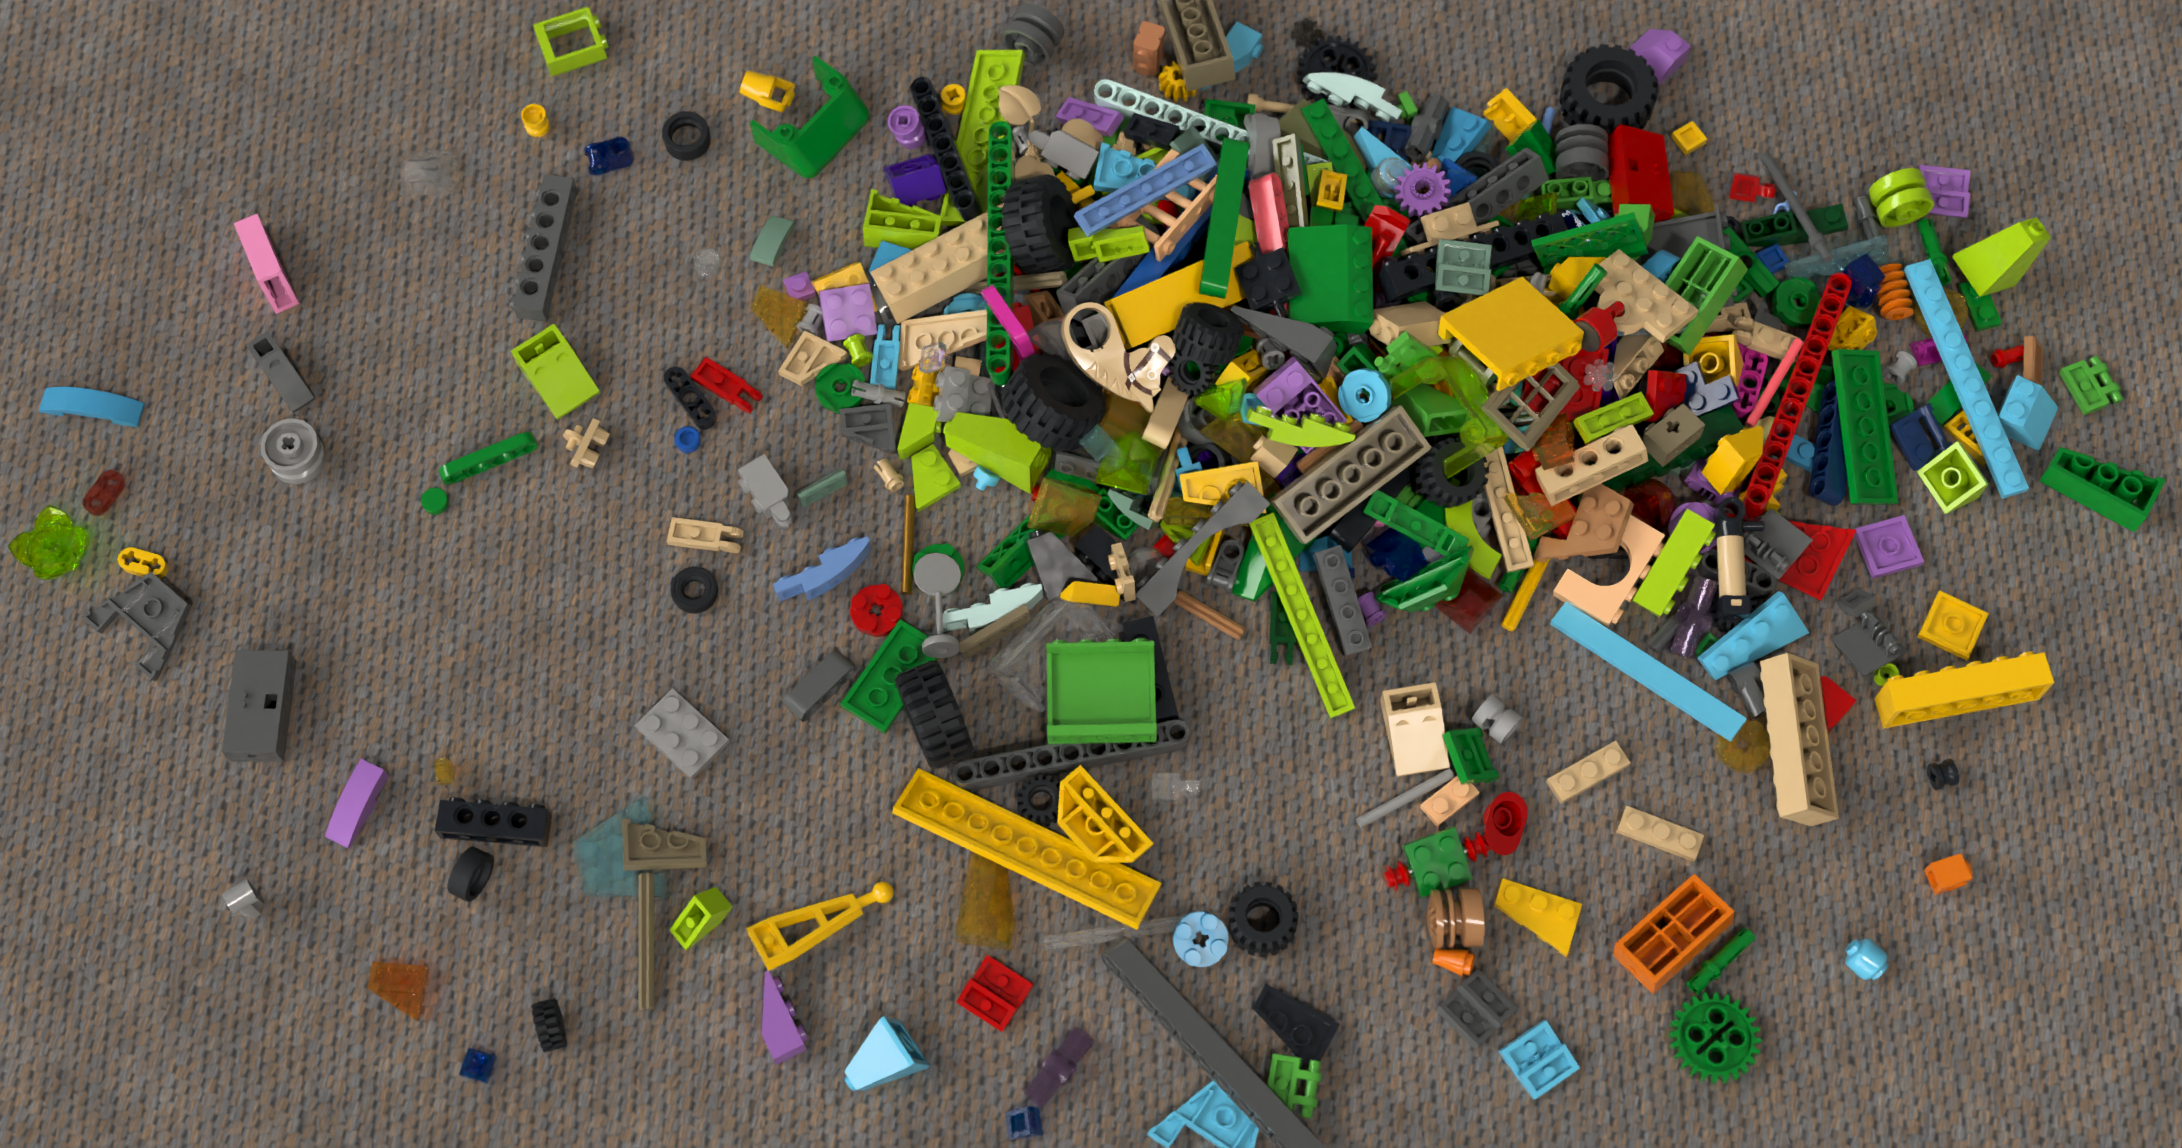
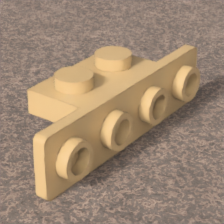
M1469 202L1420 217L1428 242L1407 248L1400 253L1401 256L1417 252L1423 255L1426 254L1425 249L1438 246L1439 239L1453 241L1463 239L1465 242L1471 240L1470 235L1485 232L1488 235L1492 233L1491 228L1499 226V222L1497 220L1476 226Z

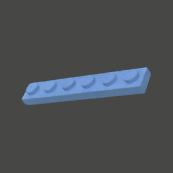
M1201 144L1075 212L1074 218L1086 236L1090 237L1216 168L1217 163L1205 145Z

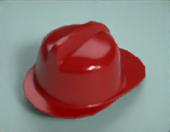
M1501 793L1487 806L1483 815L1486 842L1490 849L1502 856L1510 855L1517 849L1528 817L1527 805L1524 799L1517 793Z

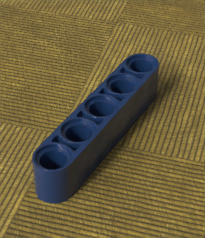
M1835 380L1828 382L1822 392L1809 486L1811 497L1830 506H1837L1842 502L1847 483Z

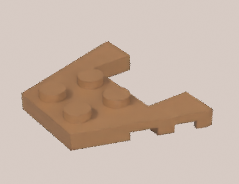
M1566 472L1563 477L1570 476L1572 473ZM1603 484L1596 485L1579 493L1583 494L1567 540L1541 536L1534 559L1537 562H1547V559L1558 558L1563 560L1575 555L1586 557L1617 553L1634 504L1628 498Z

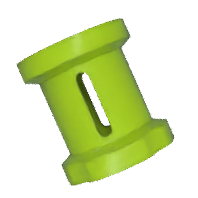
M855 334L843 342L845 349L849 350L852 357V365L860 368L872 362L873 354L868 351L863 334Z

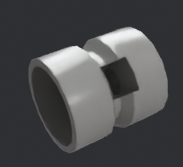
M1492 694L1479 707L1471 721L1482 730L1489 729V735L1499 744H1503L1519 726L1523 717L1511 708L1506 710L1505 703Z

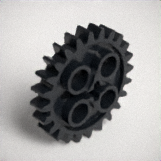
M1329 35L1326 43L1321 38L1318 39L1317 46L1311 43L1309 51H1303V58H1300L1298 63L1300 67L1297 68L1296 72L1299 75L1297 84H1303L1300 92H1308L1306 96L1307 101L1314 98L1315 102L1324 98L1327 105H1334L1328 100L1329 97L1321 92L1317 94L1307 88L1308 84L1304 83L1303 79L1310 73H1335L1341 56H1344L1345 59L1342 63L1340 74L1355 76L1374 83L1373 81H1376L1377 74L1374 73L1376 64H1370L1373 59L1372 55L1365 56L1367 48L1359 50L1360 42L1357 41L1352 45L1350 44V37L1345 42H1342L1340 35H1338L1336 41H1333ZM1325 57H1330V58H1332L1334 61H1333V62H1327V61H1325L1323 58H1325ZM1347 65H1354L1357 69L1351 70ZM1352 99L1346 106L1341 105V107L1347 108L1349 105L1351 109H1355V101Z

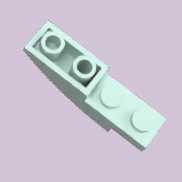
M1321 72L1310 73L1303 79V82L1308 84L1307 88L1317 94L1321 92L1329 97L1328 100L1334 105L1346 106L1353 99L1357 107L1363 110L1370 109L1376 113L1375 117L1381 121L1393 122L1398 119L1402 110L1381 98L1386 89L1362 78L1347 74Z
M1027 583L1020 586V588L1012 590L1001 588L989 594L991 604L976 603L967 609H948L943 613V632L969 627L970 636L1024 603L1030 610L1043 598L1042 585Z

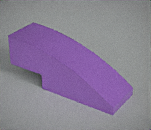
M360 759L335 807L325 834L326 838L348 849L350 848L377 804L375 799L389 778L385 770Z

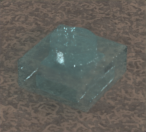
M1098 424L1079 441L1083 448L1097 462L1117 445Z

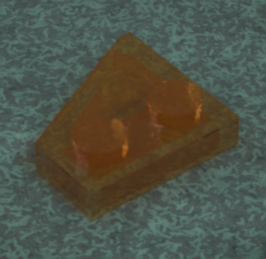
M372 961L367 989L415 1021H420L429 968L419 965Z

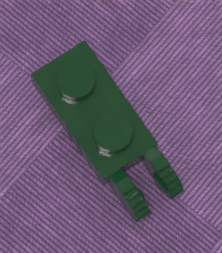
M1272 591L1269 644H1271L1270 664H1276L1278 660L1277 645H1288L1285 661L1287 665H1293L1296 636L1278 592Z

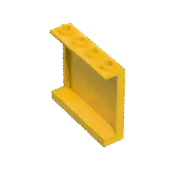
M1520 277L1441 315L1438 335L1444 341L1455 336L1498 376L1496 389L1501 391L1509 386H1514L1517 382L1529 376H1534L1549 366H1554L1569 356L1576 355L1582 347L1584 331L1526 279Z

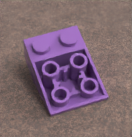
M1294 356L1254 389L1255 394L1263 404L1273 410V415L1282 417V414H1287L1297 418V423H1300L1303 414L1310 416L1312 412L1326 417L1325 422L1334 425L1336 421L1342 423L1347 421L1345 416ZM1300 446L1306 454L1315 448Z

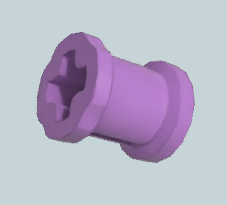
M1368 592L1358 598L1367 627L1381 622L1387 616V612L1382 610L1374 599V592Z

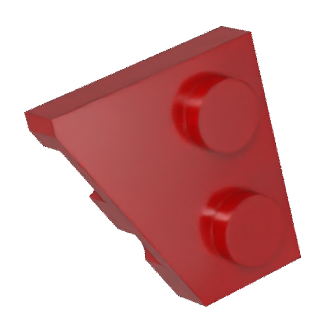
M1648 370L1646 401L1654 415L1644 421H1657L1669 409L1674 408L1684 400V393L1687 387L1685 381L1686 374Z

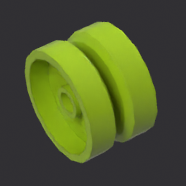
M1917 168L1901 169L1889 173L1877 180L1869 189V197L1872 204L1877 208L1876 214L1880 224L1884 227L1894 228L1910 224L1924 217L1934 207V200L1931 192L1926 188L1924 175Z

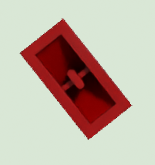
M1821 676L1826 725L1829 734L1857 700L1830 678Z

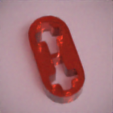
M108 470L101 474L83 499V506L89 514L101 516L109 510L125 488V480L121 474L115 470ZM109 480H116L117 484L115 486L108 485L107 482ZM93 501H97V502L100 501V502H101V505H100V506H96V505L93 506L91 503H92Z

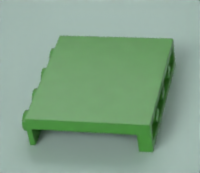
M1137 638L1132 642H1122L1119 639L1095 642L1094 640L1084 639L1080 640L1079 643H1068L1065 640H1055L1052 643H1046L1048 744L1156 742L1154 641Z

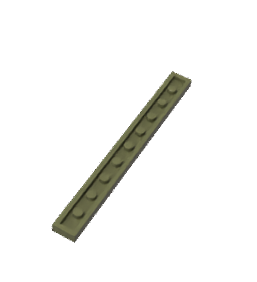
M1294 133L1272 140L1275 173L1279 176L1282 183L1289 228L1309 226L1300 136ZM1304 368L1316 383L1322 382V378Z

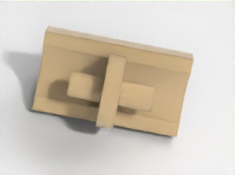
M592 419L584 437L581 435L583 427L580 425H576L574 431L565 430L563 437L568 441L565 448L572 451L575 445H579L570 465L578 467L581 464L589 468L594 467L600 454L587 447L592 442L603 448L610 435L609 432L598 426L599 420Z

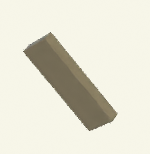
M1025 603L960 642L959 653L964 660L969 659L1030 622L1032 618Z

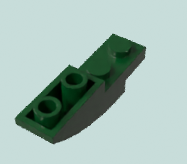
M1843 203L1806 211L1817 231L1823 235L1848 230ZM1792 210L1741 222L1747 246L1770 247L1776 243L1779 246L1809 242V236L1796 215L1792 214Z

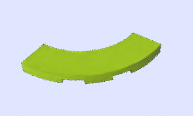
M1453 478L1450 484L1459 486L1461 481ZM1473 500L1457 507L1445 508L1446 526L1470 539L1466 547L1472 545L1474 551L1469 566L1490 580L1502 554L1488 546L1477 532L1472 517Z

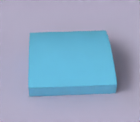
M1542 1020L1499 1050L1504 1061L1533 1099H1537L1580 1069L1566 1045L1561 1044L1547 1020Z

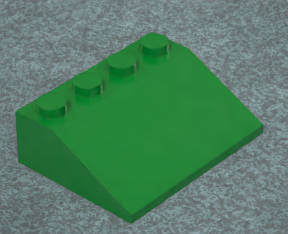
M1339 224L1289 228L1288 260L1302 295L1288 301V319L1313 324L1319 329L1323 326L1332 332L1363 335L1373 325L1372 227Z

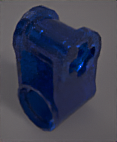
M624 137L592 143L584 148V154L588 157L590 164L588 167L589 173L594 176L626 168L635 160L632 148Z

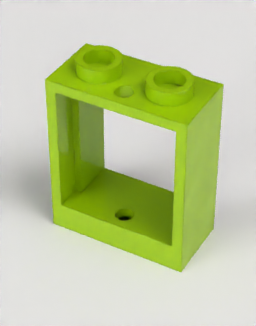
M589 6L533 24L551 77L607 59L604 49L609 47L605 35H599L598 29H601L598 16L597 14H591ZM589 26L596 45L555 58L549 39Z

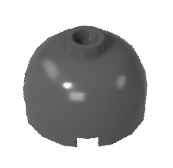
M1200 393L1185 403L1178 420V427L1184 438L1193 445L1218 443L1229 434L1231 417L1229 413L1225 417V411L1222 409L1225 405L1218 398L1207 393Z

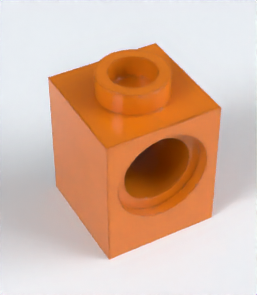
M1961 853L1930 863L1924 870L1935 896L1965 886L1973 879L1971 876L1972 868L1969 862L1964 860Z

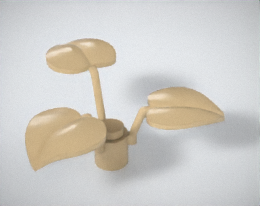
M1008 85L1001 87L998 90L1001 115L1006 122L1015 126H1022L1029 121L1030 134L1034 130V119L1032 117L1036 116L1041 110L1038 97L1031 90L1022 86ZM1071 119L1061 129L1096 149H1099L1103 142L1102 135L1089 122L1082 119ZM1028 140V149L1015 165V182L1045 174L1055 176L1052 167L1043 162L1045 157L1040 155L1043 150L1034 146Z

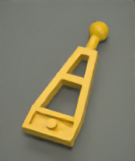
M881 881L874 885L872 892L855 898L853 893L772 916L746 928L748 936L767 970L770 971L794 960L863 915L861 908L876 901L878 903L889 902L894 895V890L888 882ZM847 909L830 921L825 917L827 914ZM815 918L819 928L788 947L779 928Z

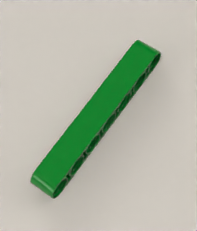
M1224 137L1222 142L1199 294L1223 299L1226 297L1249 151V142Z

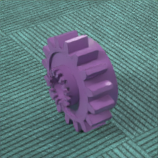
M1424 162L1422 168H1418L1415 163L1413 164V171L1405 168V177H1397L1399 185L1394 187L1395 193H1397L1395 200L1396 203H1401V211H1408V217L1411 218L1413 215H1416L1421 220L1420 217L1441 211V206H1448V199L1446 197H1451V190L1448 189L1450 187V180H1444V171L1437 173V165L1428 169L1427 162ZM1425 188L1429 192L1422 195L1417 193V190Z

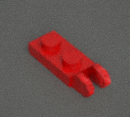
M708 357L703 359L691 375V379L728 403L735 404L739 409L748 414L754 408L750 403L740 398V395L744 392L747 396L758 402L763 398L759 391L747 384V381Z

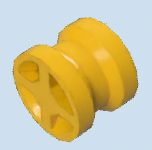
M950 84L943 88L941 99L945 112L951 115L963 112L966 93L962 86Z

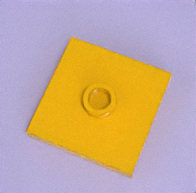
M1939 590L1917 638L1967 661L1989 613Z

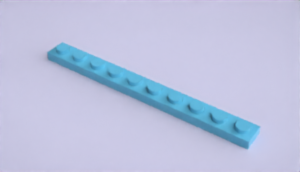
M1931 259L1906 266L1904 269L1906 277L2001 499L2027 492L2029 489Z

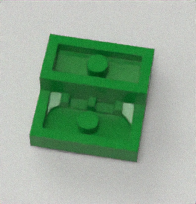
M1538 119L1517 135L1508 144L1506 150L1512 157L1524 148H1529L1541 157L1548 176L1556 172V146Z

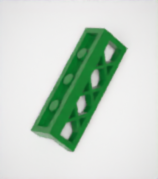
M1048 497L978 563L976 568L981 573L989 576L998 589H1009L1033 566L1024 543V539L1029 538V532L1043 528L1044 532L1051 531L1060 540L1078 521L1065 503Z

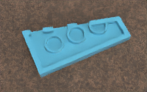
M1102 142L1094 180V190L1112 193L1150 173L1157 165L1155 161L1147 158L1142 160L1131 156V153L1128 151L1112 149L1109 144ZM1188 184L1175 190L1189 200L1196 194V189ZM1165 197L1160 198V200H1168V201H1170L1169 199H1167V198H1165Z

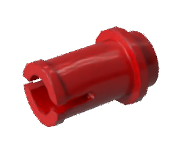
M2017 345L2005 350L1996 349L1990 356L1992 365L1995 368L2003 369L2008 364L2024 361V347Z

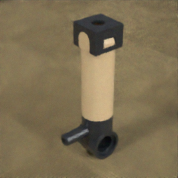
M1736 497L1725 498L1713 511V519L1716 523L1719 599L1716 601L1717 619L1744 620L1750 615V598L1746 596L1743 531H1764L1765 529L1763 521H1743L1746 511L1745 505ZM1724 508L1731 509L1734 512V518L1726 516Z

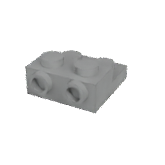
M945 366L942 372H938L936 378V387H939V396L936 395L933 410L937 411L936 421L947 422L952 420L957 412L990 416L993 387L991 378L970 375L971 370Z

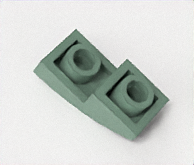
M771 215L754 244L750 260L773 266L784 252L783 244L794 230V221Z

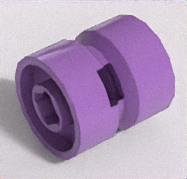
M907 105L899 106L890 113L888 126L901 146L907 149H915L926 141L928 135L924 124L913 107Z

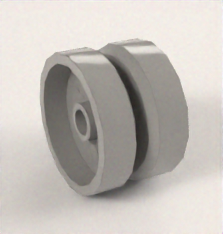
M294 418L281 420L271 425L264 433L261 441V454L275 476L285 483H306L315 478L324 468L327 459L326 449L312 426L303 420Z

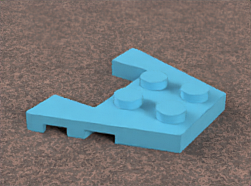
M1212 1081L1179 1109L1168 1115L1161 1123L1150 1129L1147 1136L1165 1148H1170L1183 1127L1187 1126L1219 1148H1254L1259 1129L1222 1089Z

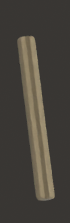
M1063 271L1014 276V291L1062 287L1068 282V279ZM987 279L966 288L965 293L982 295L981 291L987 288Z
M642 873L638 876V1007L640 1010H652L655 1007L654 875L652 873Z

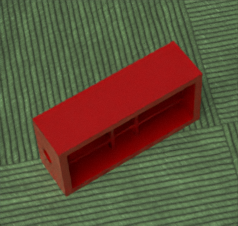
M1619 124L1608 138L1607 154L1609 158V180L1614 216L1619 214L1620 204H1651L1655 214L1654 223L1669 220L1674 214L1664 135Z

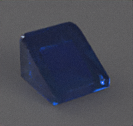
M1026 1106L1005 1112L1009 1140L1043 1135L1040 1109L1038 1107Z

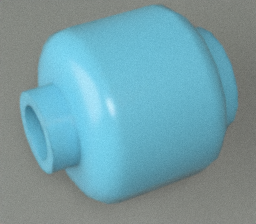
M1869 938L1861 941L1855 939L1845 950L1848 953L1845 959L1846 965L1863 980L1879 978L1888 967L1887 953Z

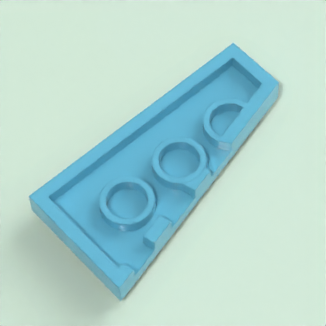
M1778 591L1701 654L1698 660L1712 679L1717 680L1727 675L1728 672L1747 665L1808 634L1809 631L1784 593Z

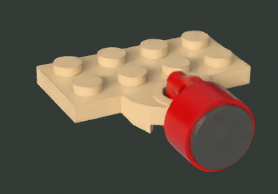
M1618 249L1599 264L1608 274L1595 288V291L1601 295L1597 307L1587 310L1574 320V323L1584 331L1581 348L1591 353H1598L1616 339L1617 331H1622L1624 335H1628L1644 328L1664 343L1697 316L1699 310Z

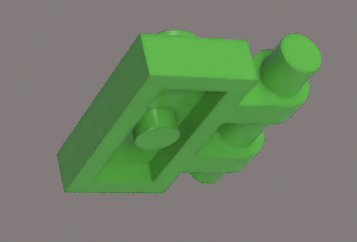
M1405 331L1386 347L1389 354L1385 358L1377 357L1374 363L1381 373L1392 376L1396 383L1411 386L1413 378L1410 374L1413 371L1421 375L1440 358L1436 351ZM1399 362L1403 363L1399 367H1396V365Z
M2094 356L2089 360L2091 368H2089L2084 359L2062 368L2059 372L2084 416L2106 408L2110 404L2107 398L2109 396L2114 404L2124 400L2119 392L2121 390L2120 386L2112 380L2108 373L2110 369L2106 363H2102L2099 356ZM2097 377H2099L2104 387H2101L2099 385L2098 381L2096 380Z
M1273 1054L1268 1088L1292 1113H1294L1295 1104L1302 1105L1301 1117L1312 1119L1313 1109L1317 1108L1318 1099L1315 1098L1317 1084L1321 1082L1322 1074L1319 1073L1321 1062L1310 1060L1309 1070L1306 1071L1301 1070V1058ZM1299 1079L1307 1080L1304 1096L1297 1095Z

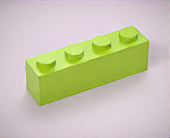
M1686 509L1632 602L1659 618L1662 613L1668 615L1675 603L1671 599L1676 590L1682 592L1689 578L1685 577L1690 567L1695 570L1703 557L1699 554L1702 546L1706 545L1709 547L1715 537L1716 532L1712 531L1715 524Z

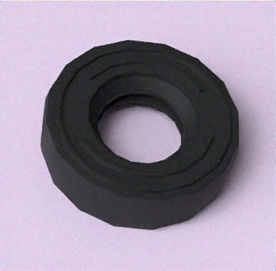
M692 566L676 574L670 591L673 602L679 609L687 613L697 614L713 606L719 589L717 581L710 571L702 567ZM697 581L702 583L705 588L702 596L691 599L685 595V587L690 582Z

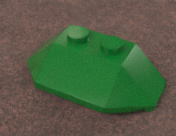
M1472 545L1379 586L1374 596L1376 601L1414 613L1420 609L1422 612L1434 607L1436 602L1443 599L1445 601L1454 599L1459 595L1474 551Z

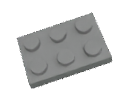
M673 688L634 725L644 737L691 780L730 743V740Z

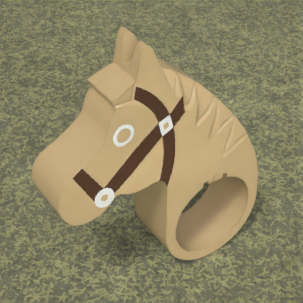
M1087 302L1072 308L1062 321L1061 335L1066 350L1073 362L1086 376L1107 391L1121 398L1139 402L1147 412H1153L1152 397L1161 391L1159 387L1161 372L1175 355L1176 348L1172 339L1165 335L1158 336L1149 342L1147 348H1140L1127 353L1115 319L1106 307L1098 303ZM1083 309L1097 311L1104 317L1107 323V338L1100 348L1093 350L1094 352L1079 347L1070 336L1069 326L1071 319L1078 311Z

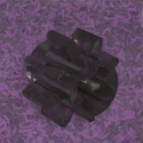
M1307 18L1300 23L1295 22L1294 30L1291 31V39H1296V47L1301 46L1306 50L1309 49L1311 43L1317 46L1318 38L1322 36V30L1317 29V21L1313 22Z

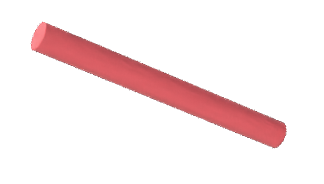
M1798 338L1793 340L1745 422L1747 427L1753 428L1758 423L1804 344L1802 340Z

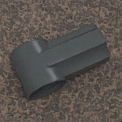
M1754 662L1727 673V678L1733 691L1736 694H1740L1752 719L1767 714L1763 702L1765 696L1760 677L1761 672Z

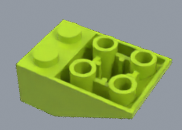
M552 324L511 350L517 366L557 420L600 393L594 381L555 324Z

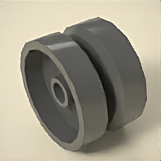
M1021 4L1013 14L1012 21L1004 29L1001 39L1008 50H1023L1026 62L1033 65H1045L1051 59L1055 47L1059 45L1064 37L1065 30L1057 17L1048 10L1033 4Z

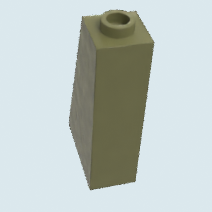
M1303 98L1278 120L1281 137L1295 133L1300 136V145H1303V152L1327 160L1301 114V108L1311 104ZM1341 128L1364 171L1367 172L1368 167L1354 138Z

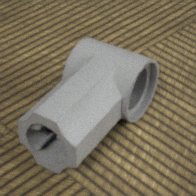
M248 879L222 892L223 898L233 914L239 912L243 917L249 916L252 919L261 915L264 903Z

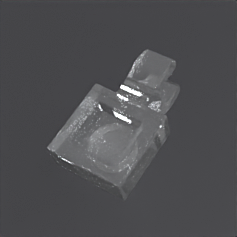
M1153 773V802H1180V794L1199 796V780L1180 781V773Z

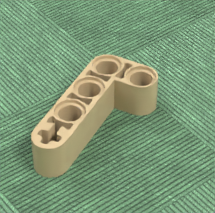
M1169 375L1157 398L1154 410L1141 438L1163 449H1166L1189 396L1186 394V391H1179L1180 385L1174 386L1173 382L1176 379H1170Z

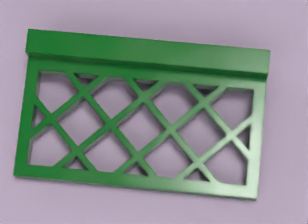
M1634 212L1531 240L1545 275H1550L1553 267L1557 263L1562 264L1568 257L1608 258L1618 249L1630 258L1648 254L1642 227L1639 226Z

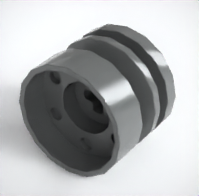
M1577 124L1568 126L1556 134L1557 179L1591 177L1592 181H1602L1608 178V134L1604 129L1590 124Z

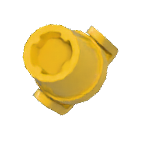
M747 70L741 84L740 94L758 102L759 105L778 112H784L786 107L791 105L795 96V84L773 75H765ZM775 86L787 90L781 101L782 103L771 99Z

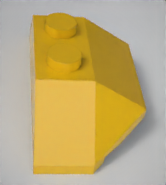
M1081 765L1060 782L1057 824L1093 863L1134 862L1153 846L1154 843Z

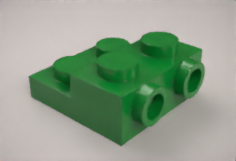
M1206 99L1204 115L1247 131L1244 125L1245 115H1254L1256 104ZM1219 134L1216 136V139L1223 141L1224 137H1228L1225 134Z

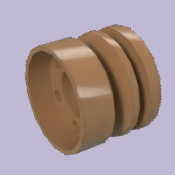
M1479 888L1460 889L1458 901L1453 900L1450 889H1445L1443 902L1440 891L1431 890L1430 901L1427 907V921L1434 948H1442L1444 935L1449 948H1453L1456 935H1460L1463 947L1483 946L1484 910Z

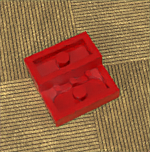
M986 955L974 977L970 978L956 1003L1003 1032L1035 984L991 955Z

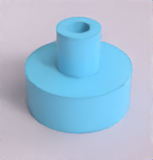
M979 464L973 473L974 477L978 480L976 487L982 491H985L987 485L995 487L1001 478Z

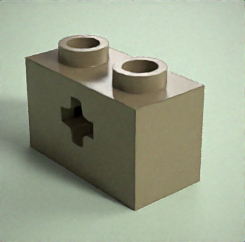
M1682 404L1676 409H1669L1657 424L1651 423L1643 432L1642 442L1647 452L1664 467L1701 438L1705 424L1689 408Z

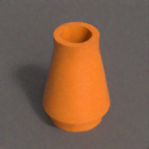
M1436 948L1432 964L1443 967L1462 977L1464 974L1470 976L1474 966L1475 954L1469 953V950Z

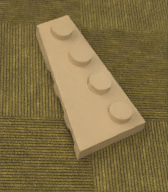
M987 310L902 321L898 368L901 371H906L916 365H920L926 358L935 360L985 341L987 337Z

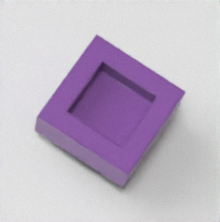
M807 271L783 280L792 305L816 296Z

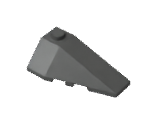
M1237 306L1231 308L1232 314L1246 327L1262 338L1268 335L1270 337L1269 341L1277 349H1280L1282 352L1288 349L1290 354L1304 368L1325 379L1337 349V344L1333 338L1334 334L1323 326L1319 329L1313 324Z

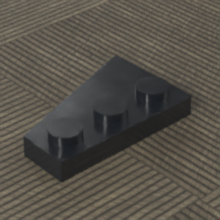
M1265 984L1253 1006V1010L1298 1058L1302 1059V1063L1308 1069L1310 1060L1319 1062L1322 1060L1340 1026L1339 1023L1268 984Z

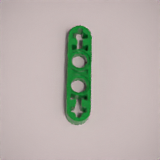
M532 432L520 433L444 464L440 467L439 474L445 485H452L531 453L537 449L538 443Z

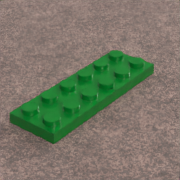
M1874 350L1832 351L1850 503L1851 505L1897 504L1898 495L1880 353Z

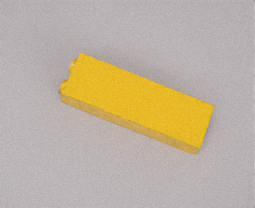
M1246 241L1234 246L1225 299L1199 294L1204 261L1201 260L1104 302L1106 308L1115 319L1124 349L1133 348L1174 330L1182 308L1189 303H1207L1225 308L1245 299L1246 295L1235 268L1254 259L1249 248V242Z

